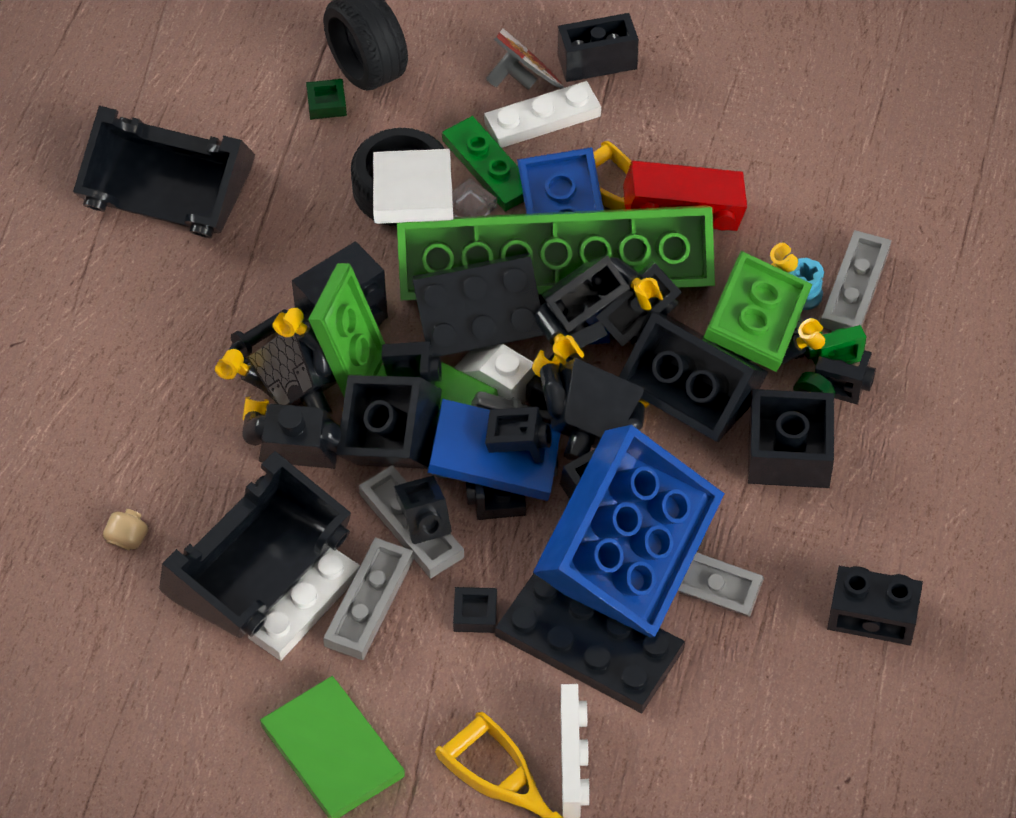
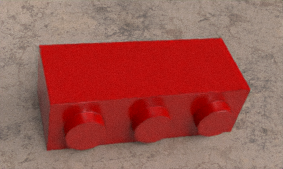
M632 160L623 184L625 209L708 205L712 207L713 229L721 231H737L747 209L744 174L741 171Z

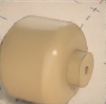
M126 509L125 513L116 511L111 514L106 524L103 538L107 540V543L123 549H136L148 532V525L140 520L142 515L134 510Z

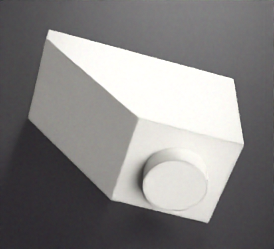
M504 344L470 350L454 367L497 389L499 397L509 400L512 397L520 399L522 404L526 402V385L535 375L532 370L533 362Z

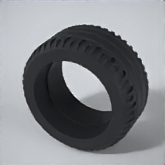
M333 0L327 5L323 17L326 39L336 63L353 85L366 91L374 90L404 74L408 63L405 37L395 14L385 0Z
M405 127L386 129L364 140L357 148V151H355L351 162L352 192L360 210L367 217L374 220L373 152L445 149L435 137L424 131ZM383 223V225L397 227V223Z

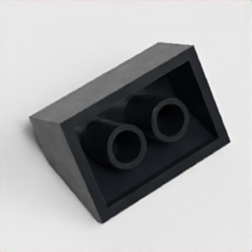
M652 312L619 377L645 388L641 396L643 400L712 440L719 442L750 408L752 389H760L768 371L740 355L703 338L704 335L669 315Z

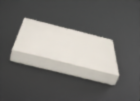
M450 149L373 152L374 223L453 220Z

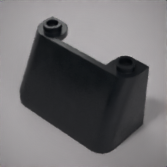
M99 106L73 193L84 199L83 206L105 212L106 207H111L190 227L189 232L205 238H212L213 233H221L252 169L255 154L240 139L223 135L221 142L218 138L210 136V139H205L147 125L132 117V120L124 117L118 119L119 111Z
M276 451L261 464V469L266 472V475L261 476L255 484L250 482L246 486L244 497L195 546L189 543L184 548L183 554L176 549L162 563L160 591L173 602L237 638H242L246 634L250 637L254 636L267 620L265 614L329 548L335 551L350 534L346 527L349 523L351 512Z

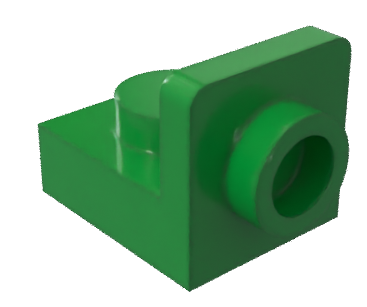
M861 325L847 329L839 328L823 335L825 344L821 349L815 350L807 346L806 352H804L807 359L812 358L815 366L819 356L853 364L861 361L867 337Z

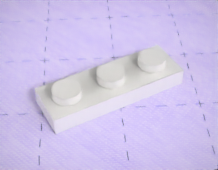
M584 81L484 113V123L492 138L503 148L600 117L601 105L588 82Z
M329 548L265 614L267 620L262 628L254 636L250 637L248 635V638L281 661L350 587L360 565L337 549L334 551Z
M561 684L563 818H580L581 806L589 805V779H580V766H588V739H579V727H587V701H579L578 684Z

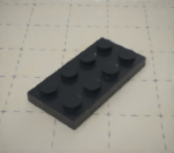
M534 573L495 627L496 637L641 714L680 657L685 645L684 640L659 628L655 637H649L564 595Z

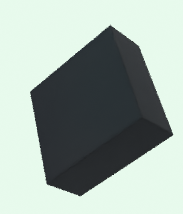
M455 587L453 631L495 633L497 588Z

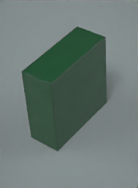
M343 79L306 82L310 120L347 116Z

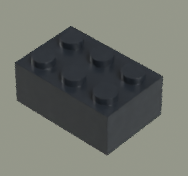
M530 253L413 276V285L425 341H430L434 357L544 335L535 320L536 311L541 305Z

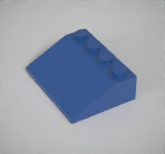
M633 425L605 430L533 573L564 595L649 637H655L725 493Z

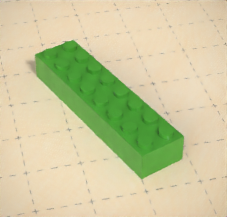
M708 205L453 217V220L397 223L401 301L417 300L413 276L524 253H530L538 294L548 290L584 263L608 255L609 258L616 257L623 260L638 273L653 261L678 288L715 286L712 207Z

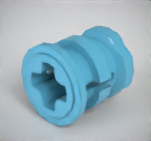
M799 258L797 268L789 273L812 284L803 310H809L817 307L822 301L824 270L818 261L811 260L810 258Z

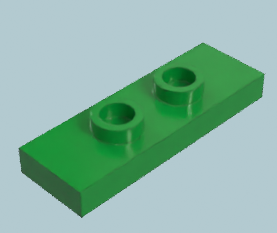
M473 116L442 131V141L505 212L524 202L518 166Z

